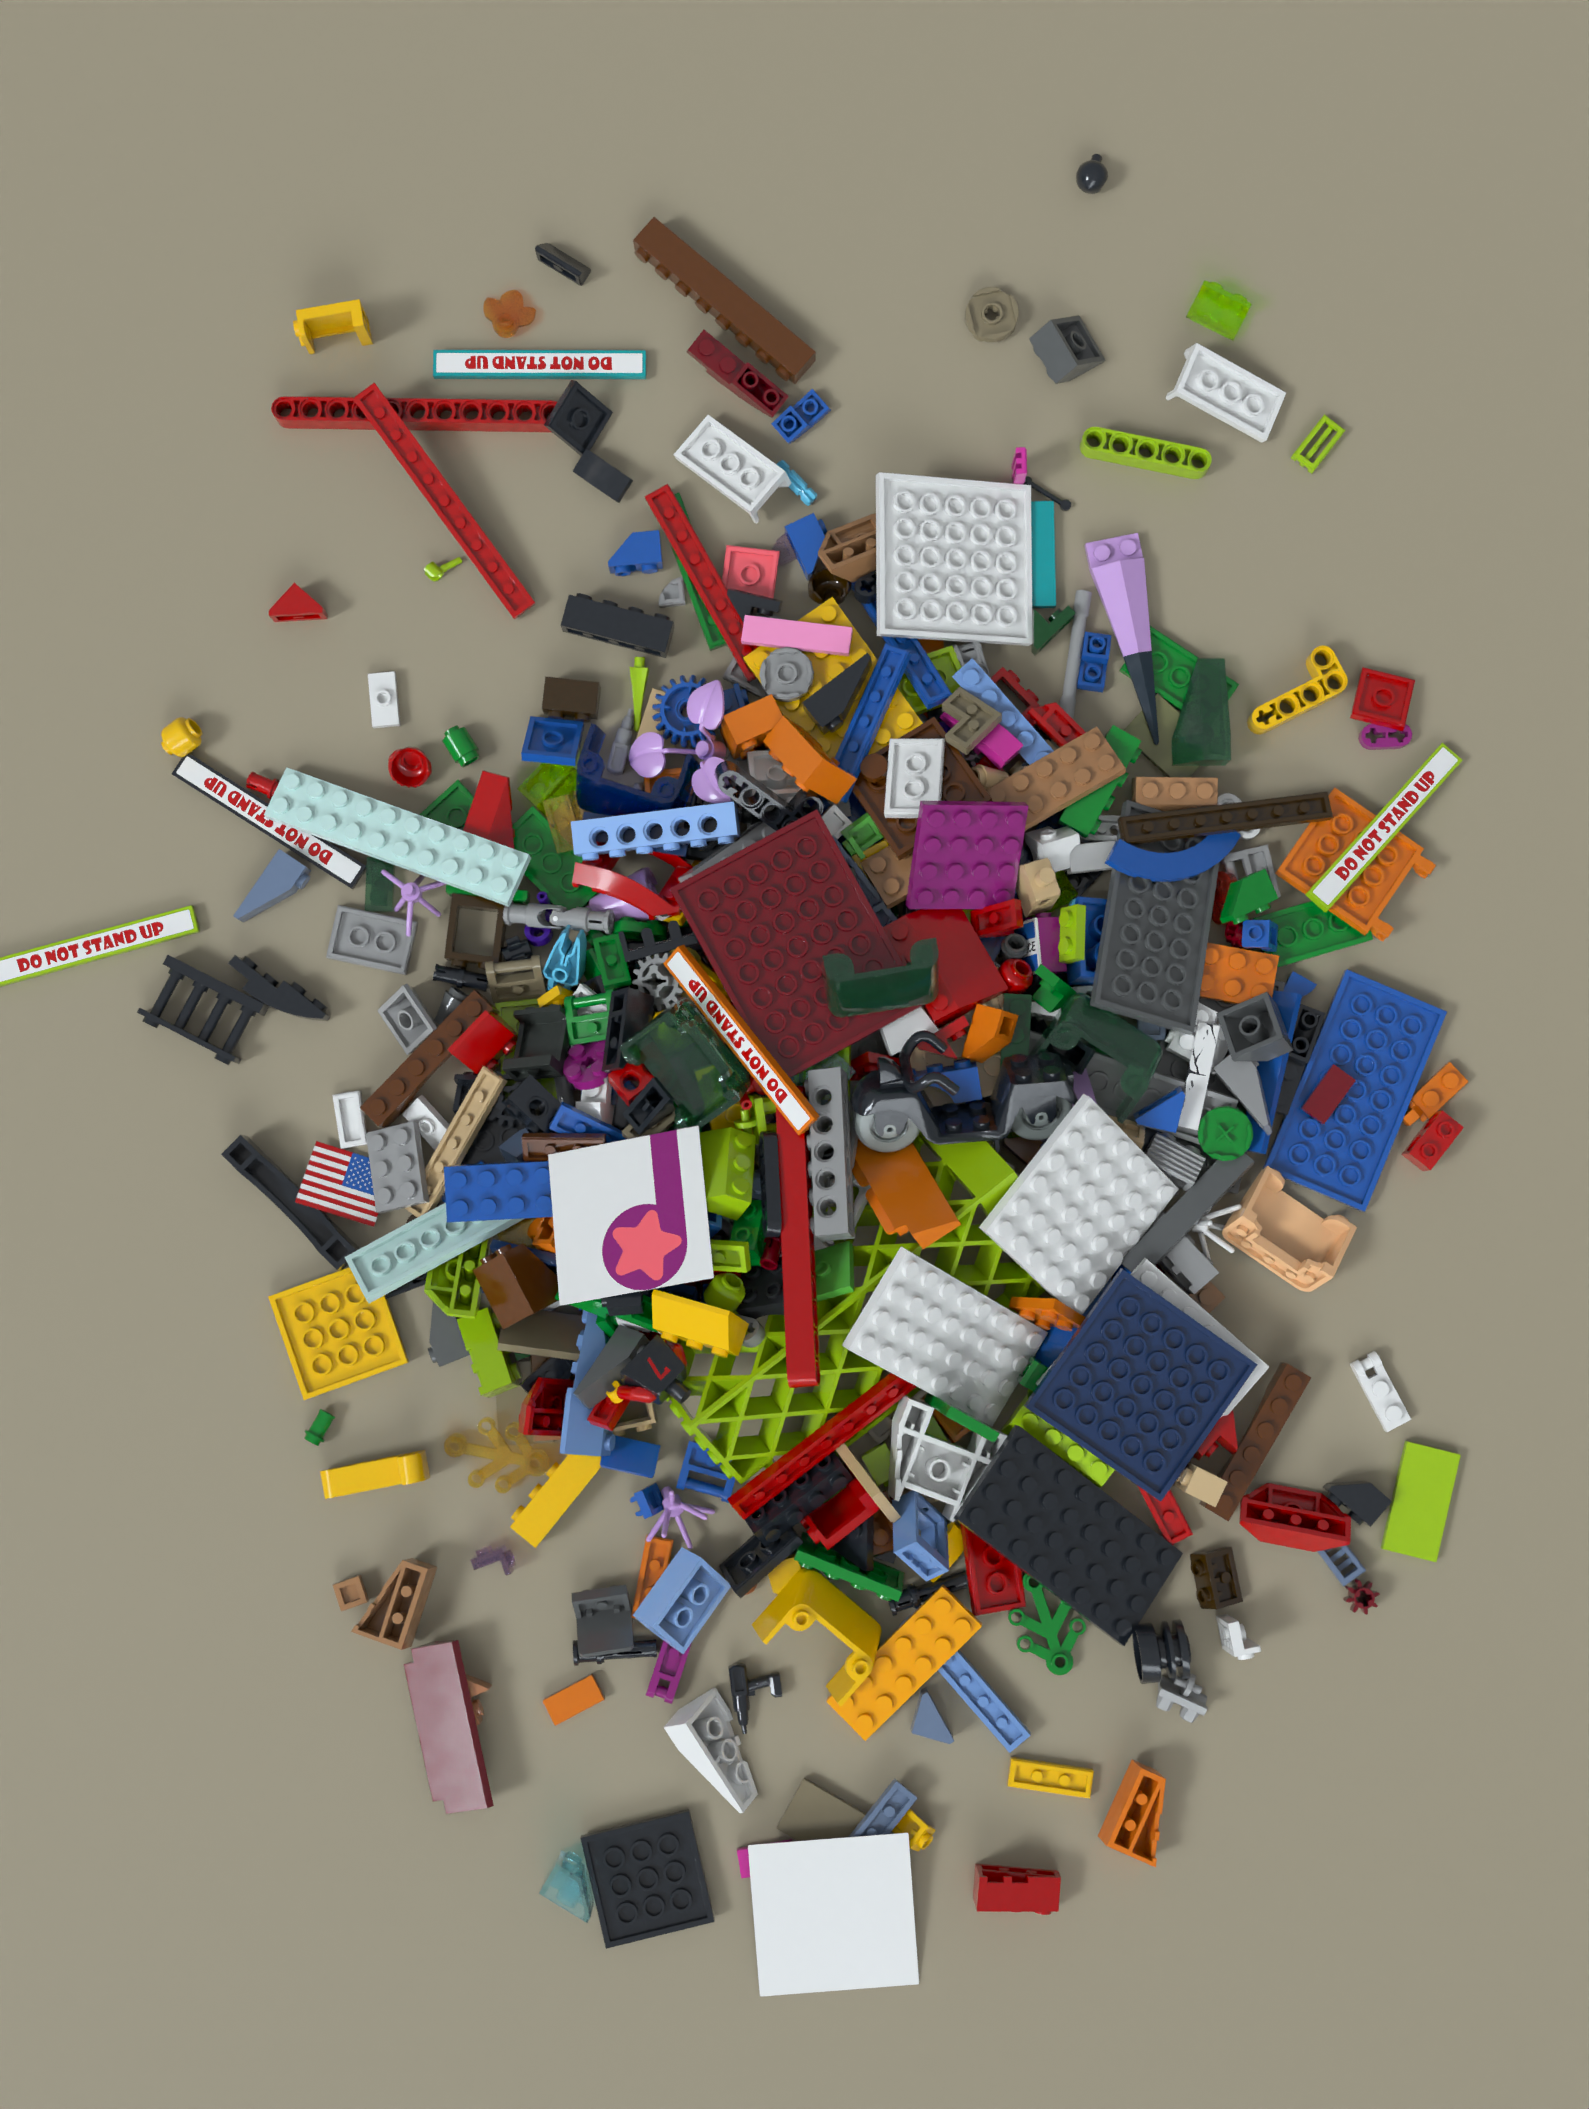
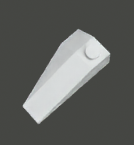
M712 1688L680 1708L664 1726V1729L677 1749L739 1813H744L758 1793L748 1763L742 1759L738 1747L741 1742L739 1736L734 1735L730 1720L733 1719L730 1709L717 1689Z

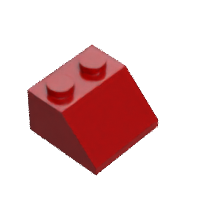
M485 1010L447 1050L476 1074H479L483 1066L494 1071L499 1065L497 1061L504 1054L509 1055L516 1048L518 1034L498 1014Z

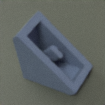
M925 1687L919 1695L911 1724V1733L951 1744L954 1742L953 1736Z

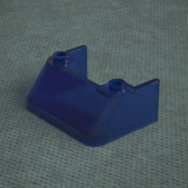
M591 723L577 762L575 800L583 811L608 816H620L684 808L686 806L692 789V775L699 769V763L692 755H686L678 779L669 776L659 778L654 783L651 793L602 778L605 763L599 752L606 734L596 724Z

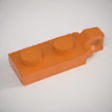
M1447 1062L1413 1094L1408 1106L1410 1109L1406 1112L1402 1122L1407 1127L1408 1125L1411 1126L1417 1119H1420L1422 1122L1429 1119L1469 1081L1451 1062Z

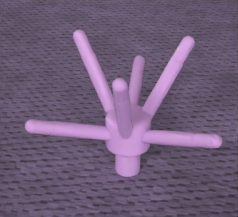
M385 869L381 871L385 877L401 888L402 898L394 907V911L398 912L404 903L408 902L406 936H411L413 903L419 902L437 917L441 916V912L422 898V892L443 886L445 883L436 881L419 887L418 885L425 878L423 875H419L413 883L404 884Z
M666 1486L661 1490L664 1498L662 1505L665 1510L647 1536L646 1541L650 1542L662 1524L661 1536L665 1538L670 1517H675L688 1549H692L693 1545L680 1514L686 1510L703 1520H707L708 1516L704 1513L714 1514L715 1510L683 1503L680 1496L675 1494L670 1486Z

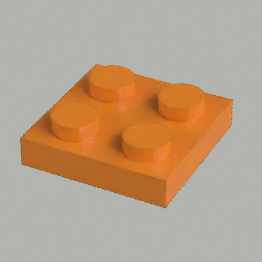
M1011 1297L1009 1308L1018 1312L1019 1316L1033 1321L1036 1326L1043 1330L1057 1327L1064 1331H1072L1073 1328H1079L1086 1318L1055 1298Z

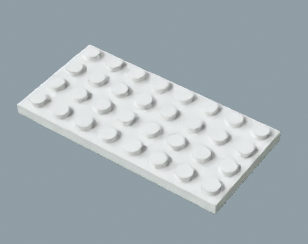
M901 1246L842 1346L992 1427L1017 1386V1377L1019 1374L1023 1375L1024 1368L1027 1364H1030L1029 1359L1031 1355L1035 1356L1048 1332Z

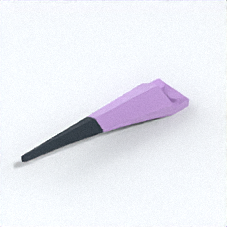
M1134 533L1086 543L1084 546L1090 574L1123 655L1151 737L1157 746L1159 735L1145 562L1139 535Z

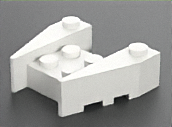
M905 1395L900 1399L892 1419L888 1495L894 1500L899 1501L905 1487L943 1501L946 1505L942 1515L949 1521L954 1522V1516L1008 1435L996 1430L1000 1434L995 1442H991L973 1432L967 1449L931 1436L925 1432L934 1408L925 1402Z

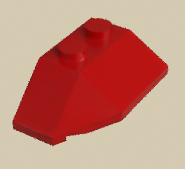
M538 1377L522 1402L518 1432L524 1435L561 1436L567 1388H573L574 1380Z
M1266 1483L1251 1493L1244 1495L1241 1499L1239 1524L1260 1542L1311 1552L1346 1546L1351 1542V1517L1343 1513L1337 1505L1322 1493Z

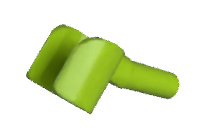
M457 557L440 567L432 561L424 568L425 575L430 580L436 582L441 579L444 572L462 563L460 557Z

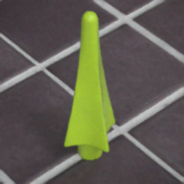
M634 657V667H629L634 706V731L636 732L639 731L641 724L642 705L649 674L648 668H645V657Z

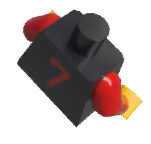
M657 1334L620 1371L623 1385H620L618 1381H614L612 1385L615 1390L612 1392L606 1391V1395L613 1403L630 1400L643 1403L654 1402L657 1405H661L669 1396H672L680 1404L684 1403L690 1396L691 1390L683 1384L687 1378L686 1367L688 1364L683 1346L679 1343L663 1340Z

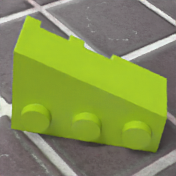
M486 1307L479 1310L475 1319L463 1317L457 1319L465 1348L469 1351L473 1362L471 1365L473 1373H477L481 1383V1387L478 1388L480 1395L491 1398L520 1386L518 1379L522 1378L517 1363L512 1364L509 1356L511 1352L497 1350L501 1324L492 1309Z

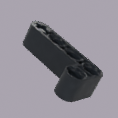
M731 761L721 762L715 769L714 775L719 789L775 831L785 827L788 822L796 821L816 809L820 815L823 812L824 806L819 794L810 789L808 792L802 789L799 790L788 803ZM732 775L737 785H735L734 781L730 779ZM747 790H756L755 794L751 797L743 796ZM807 800H815L814 805L811 807L803 806ZM768 806H777L773 812H765Z

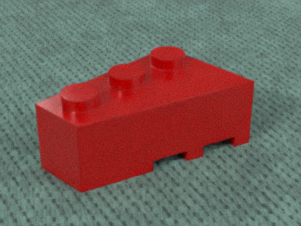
M975 1863L973 1900L976 1911L1035 1912L1041 1915H1050L1051 1912H1058L1061 1876L1059 1871Z

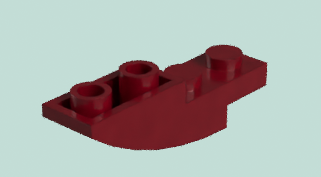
M704 329L687 350L690 356L707 369L706 372L739 398L773 418L789 397L750 363L747 362L745 364Z

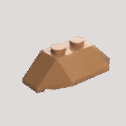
M875 513L826 533L821 548L818 551V556L831 574L850 582H855L860 577L876 570Z

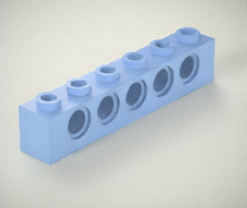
M734 801L571 821L574 855L582 857L583 861L597 860L601 854H609L611 858L626 856V851L636 850L637 854H648L653 852V848L663 847L664 851L679 850L682 844H690L692 848L707 846V841L718 840V844L734 843V838L741 837L738 806ZM708 819H716L717 828L713 832H705L704 823ZM682 822H688L690 825L689 832L684 836H679L677 833L678 825ZM660 825L663 829L661 837L652 839L650 837L651 828ZM627 829H634L636 834L634 840L629 843L624 842V832ZM601 832H607V843L603 846H598L596 843L597 835Z

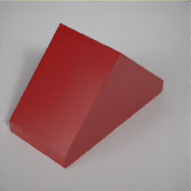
M295 582L269 609V616L274 622L328 619L323 607Z

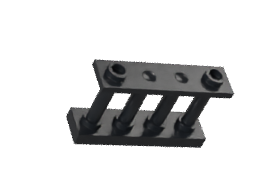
M167 955L163 965L170 968L168 972L170 974L152 1010L149 1012L139 1008L137 1013L145 1016L143 1022L155 1028H158L160 1024L217 1053L214 1057L215 1059L227 1065H230L231 1061L239 1064L242 1059L232 1053L251 1017H255L256 1013L265 1016L270 1006ZM187 976L194 980L192 984L194 988L175 1024H172L160 1018L180 979L183 980ZM210 988L218 992L216 996L218 1000L197 1037L184 1029L204 992L207 993ZM232 1001H235L242 1005L240 1008L242 1012L221 1049L208 1041L227 1005H231Z

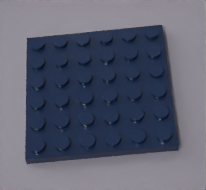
M1120 1268L1024 1406L1153 1497L1162 1501L1258 1364Z

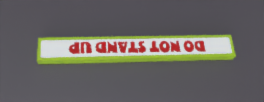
M1441 743L1305 895L1326 913L1463 760L1444 743Z
M186 906L0 957V987L199 933L200 929L194 906Z

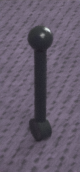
M1026 476L1024 485H1031L1033 489L1059 504L1062 511H1068L1071 508L1069 500L1059 499L1032 482L1031 477Z

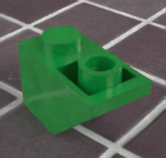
M1266 869L1253 872L1230 884L1220 917L1222 924L1233 921L1235 925L1249 919L1248 913L1252 911L1258 914L1271 908L1269 903L1278 899V896Z

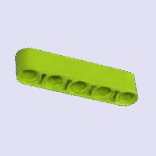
M1101 427L1088 428L1080 442V451L1087 458L1189 479L1202 478L1207 473L1212 462L1210 453L1203 448ZM1094 438L1100 445L1092 447L1086 440ZM1122 444L1126 451L1117 452L1113 445ZM1147 449L1151 452L1152 456L1148 458L1143 457L1139 450ZM1165 455H1175L1178 462L1171 463L1167 461ZM1198 459L1203 463L1204 467L1196 468L1191 461Z

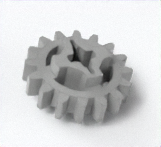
M662 952L647 956L645 960L638 961L641 968L633 970L638 975V978L633 980L632 984L638 985V991L655 996L653 1008L658 1011L666 1010L676 1006V1003L683 1002L684 998L681 994L686 993L663 964L672 952ZM660 979H661V980H666V982L661 983V982H656V980H660Z

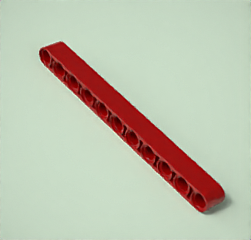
M283 396L275 399L271 407L274 417L283 428L375 430L367 418L360 417L362 411L353 400L354 397ZM386 398L394 410L399 411L398 415L408 429L416 431L551 432L544 424L547 420L546 416L553 411L557 404L556 401ZM284 409H292L288 416H280ZM311 409H318V413L314 417H307V413ZM339 409L345 410L343 416L333 417L335 411ZM419 410L425 411V415L422 418H413L415 412ZM444 411L452 412L448 419L439 418L440 414ZM469 412H478L479 414L475 419L470 420L466 418ZM496 412L506 413L501 420L493 419V415ZM524 412L532 414L528 420H521L519 416Z
M804 1085L796 1086L807 1099ZM776 1107L787 1380L790 1388L819 1386L820 1358L814 1234L810 1227L813 1207L809 1200V1190L812 1189L811 1178L808 1173L810 1151L807 1147V1134H809V1128L805 1133L798 1135Z

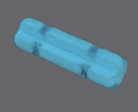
M784 460L776 464L786 471L791 481L789 488L797 496H801V500L805 505H811L817 499V493L811 487L808 488V484L794 470H790V466Z

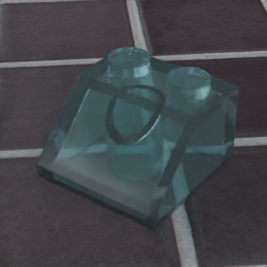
M561 1850L545 1877L539 1894L588 1923L594 1907V1899L586 1866L581 1863L582 1859L577 1854L571 1851L565 1853Z

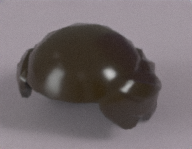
M823 568L810 577L808 594L818 604H822L833 597L839 605L844 602L847 594L851 591V582L831 574L828 568Z

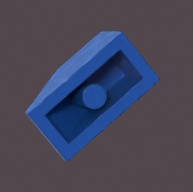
M814 513L785 526V535L807 581L815 573L820 559L818 551L827 533L823 520H817Z

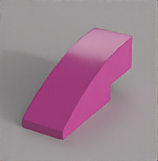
M946 712L940 716L950 728L959 722ZM998 724L972 750L977 755L982 752L1001 770L1020 752L1023 744L1008 730Z

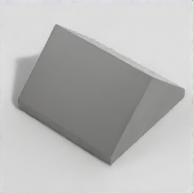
M408 984L403 985L377 1010L407 1055L415 1051L438 1027V1024L434 1021V1018L413 987Z

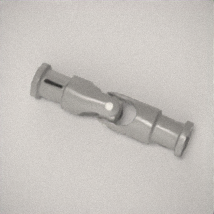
M513 901L509 907L505 906L503 911L505 925L522 923L526 924L527 927L562 929L570 925V929L574 931H580L581 929L584 932L602 930L606 934L613 932L615 915L614 911L610 909L606 912L592 911L591 908L587 907L565 910L566 907L561 905L540 903L519 905L514 904ZM546 909H553L549 917L552 924L547 922L545 918Z

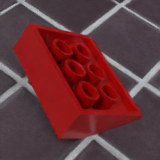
M920 909L906 914L883 927L925 1003L923 1008L937 1028L975 1009L977 1004L982 1005L1009 990L963 909Z

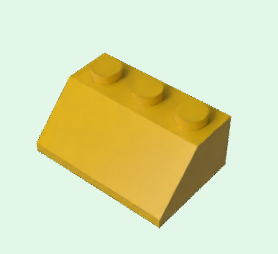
M653 1289V1329L662 1333L660 1338L673 1343H677L678 1339L687 1341L686 1346L701 1351L703 1346L712 1349V1354L727 1358L728 1354L739 1356L749 1323L731 1311Z

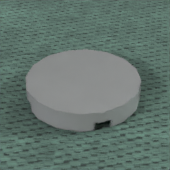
M784 647L775 649L764 659L759 676L762 687L768 695L772 694L777 701L792 702L799 700L808 693L813 685L814 671L811 661L805 654L796 648Z

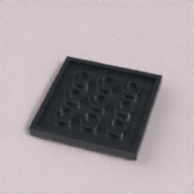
M689 1809L581 1835L580 1839L606 1949L715 1922Z

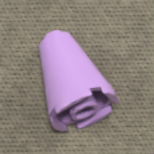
M649 867L641 868L628 876V878L659 895L654 886L658 882ZM602 893L591 898L587 906L592 911L606 912L608 909L613 910L615 922L619 921L621 917H631L637 922L650 921L649 915L638 908Z

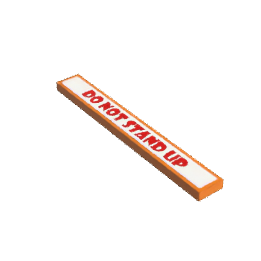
M685 945L678 946L663 963L795 1132L798 1135L805 1133L820 1115Z

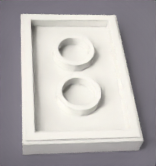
M944 739L889 740L884 808L885 818H918L920 801H941L945 753Z

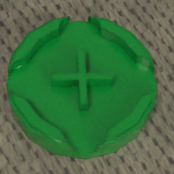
M1230 1106L1216 1107L1207 1112L1201 1119L1197 1130L1198 1141L1203 1151L1210 1157L1221 1161L1234 1160L1242 1156L1249 1149L1253 1139V1129L1248 1117L1239 1109Z

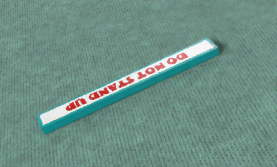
M433 350L434 379H646V350Z

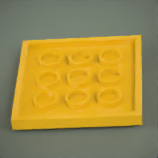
M350 1267L268 1296L304 1400L409 1363L385 1295L368 1303Z

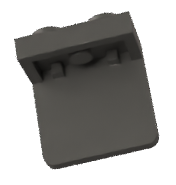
M626 1585L571 1593L577 1621V1641L580 1657L586 1658L625 1652L634 1648L631 1602Z

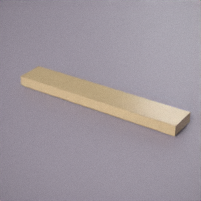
M483 1066L425 1168L429 1202L405 1208L417 1218L436 1208L445 1192L444 1166L461 1164L507 1083L506 1079L490 1068Z

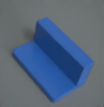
M615 1436V1447L611 1451L610 1456H601L600 1466L653 1478L660 1445Z

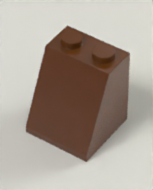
M523 1243L514 1248L508 1244L496 1250L494 1253L481 1259L482 1265L473 1270L503 1329L558 1301L555 1299V1295L558 1292L557 1275Z

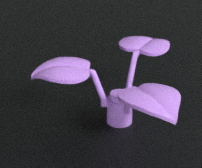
M714 680L693 691L687 702L688 717L692 723L700 724L699 730L707 737L706 741L700 740L695 749L664 748V739L661 734L647 732L639 736L632 744L629 761L631 767L640 776L654 778L660 775L665 768V753L696 754L704 761L700 762L701 768L692 775L693 790L702 800L716 804L733 802V799L719 789L714 775L717 765L725 761L726 746L723 742L715 740L716 736L711 735L706 730V728L709 730L716 729L724 716L723 687L719 680Z

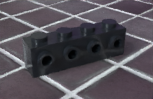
M577 593L576 596H568L561 628L563 632L667 658L674 632V622L670 621V617L663 614L655 613L654 616L644 614L642 609L636 607H629L627 610L618 607V604L615 602L603 600L600 603L593 601L592 597L586 594Z
M833 1451L747 1517L745 1521L754 1535L765 1547H768L794 1525L801 1522L804 1517L820 1507L839 1490L843 1489L854 1478Z

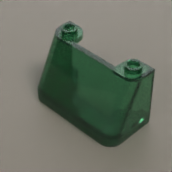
M930 938L917 941L910 950L911 962L907 963L906 966L856 974L852 960L847 955L836 953L822 956L821 970L829 1011L836 1017H849L933 1002L939 993V951L937 939Z
M681 997L619 1047L626 1062L636 1066L644 1063L652 1075L657 1077L671 1094L673 1101L677 1105L674 1120L680 1129L699 1126L700 1129L740 1101L751 1084L745 1069L696 1007L685 997Z

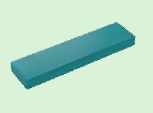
M1031 501L1032 609L1056 608L1054 501Z

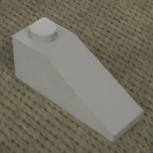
M1231 1055L1227 1056L1213 1067L1217 1077L1234 1097L1238 1098L1240 1104L1269 1136L1273 1132L1261 1076L1256 1068L1259 1066V1063L1257 1061L1234 1062Z

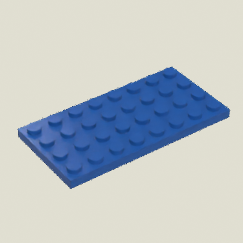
M1348 969L1344 970L1320 1028L1309 1062L1303 1070L1289 1113L1283 1117L1262 1169L1269 1166L1279 1171L1282 1177L1365 1212L1447 1011ZM1334 1064L1356 1081L1326 1123L1322 1125L1300 1108L1330 1066Z

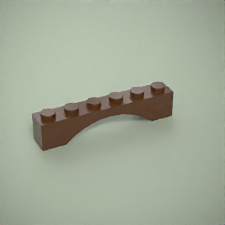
M473 990L364 1102L360 1109L378 1127H389L407 1108L426 1081L452 1056L447 1049L485 1010L499 1014L500 1011L480 992Z
M1280 1363L1266 1388L1262 1401L1249 1427L1238 1444V1450L1230 1456L1217 1474L1219 1478L1227 1481V1484L1216 1507L1202 1500L1199 1503L1200 1505L1229 1522L1311 1379L1310 1376L1288 1363Z

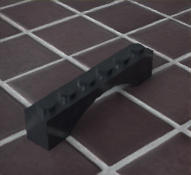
M240 1135L221 1155L241 1175L266 1195L300 1229L317 1251L336 1270H343L348 1265L345 1257L360 1248L323 1211L295 1203L300 1188L248 1136Z

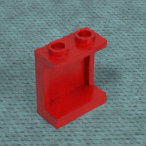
M844 1463V1466L854 1479L846 1485V1488L825 1504L823 1503L820 1507L816 1508L800 1522L805 1529L810 1527L806 1532L815 1544L821 1541L827 1550L880 1509L846 1463Z

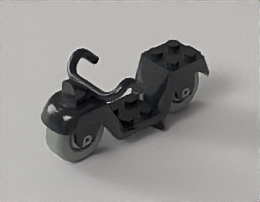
M925 1030L915 1032L905 1042L899 1055V1065L892 1059L878 1057V1070L871 1071L860 1079L851 1096L856 1134L865 1146L878 1152L901 1150L910 1145L920 1131L927 1140L938 1145L992 1140L994 1150L1000 1152L999 1140L1008 1136L1011 1129L1025 1139H1048L1078 1101L1074 1090V1074L1070 1064L1064 1065L1060 1056L1056 1053L1042 1052L1038 1055L1015 1054L1011 1057H1005L989 1102L973 1101L968 1104L946 1103L942 1106H934L924 1091L928 1086L936 1083L952 1096L957 1094L960 1087L939 1072L927 1073L917 1080L910 1063L911 1054L917 1045L923 1041L927 1042L940 1053H944L948 1047L935 1034Z

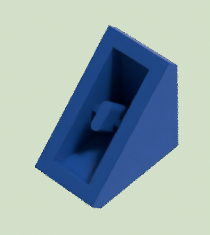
M1179 1086L1134 1113L1133 1116L1137 1124L1176 1133L1186 1096L1183 1089Z

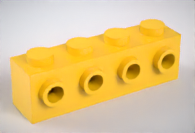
M565 1454L567 1457L561 1464L555 1462L546 1473L549 1477L543 1486L538 1483L528 1495L532 1499L526 1507L520 1505L510 1517L514 1520L510 1528L536 1548L601 1468V1456Z

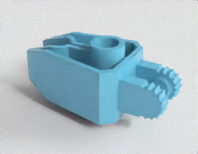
M567 925L561 932L542 970L544 976L549 979L546 991L555 987L557 982L565 984L563 988L570 991L573 986L579 983L586 967L587 939L584 930H580L573 944L569 939L570 925Z

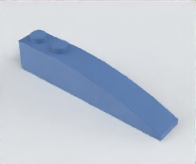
M583 1310L581 1319L582 1323L586 1324L585 1329L581 1330L580 1334H578L576 1343L580 1355L577 1362L572 1363L571 1373L575 1374L573 1388H567L559 1453L610 1456L611 1451L615 1447L613 1431L590 1424L587 1418L594 1407L591 1409L586 1408L574 1395V1391L610 1340L596 1324L597 1315Z

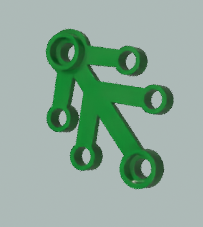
M1024 1573L1022 1576L1023 1586L1032 1593L1041 1623L1025 1615L1019 1608L1011 1609L1008 1612V1620L1012 1625H1021L1045 1637L1050 1649L1034 1643L1032 1638L1026 1634H1022L1017 1638L1016 1645L1021 1652H1031L1046 1660V1666L1051 1673L1065 1675L1073 1667V1656L1070 1652L1078 1636L1085 1632L1086 1624L1079 1617L1072 1618L1069 1621L1070 1630L1060 1646L1057 1634L1071 1607L1060 1600V1604L1053 1618H1051L1042 1591L1043 1586L1039 1583L1036 1586H1030L1029 1579L1031 1577ZM1014 1612L1021 1613L1019 1621L1015 1622L1011 1619V1615ZM1076 1621L1082 1623V1628L1079 1631H1074L1072 1628L1073 1623ZM1022 1639L1030 1641V1645L1027 1648L1020 1646ZM1057 1657L1065 1659L1062 1666L1055 1665Z

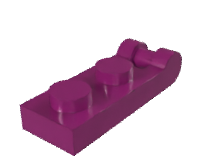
M663 1641L646 1696L654 1698L655 1695L665 1699L664 1702L672 1704L691 1644L682 1654ZM660 1678L670 1681L668 1688L658 1685Z

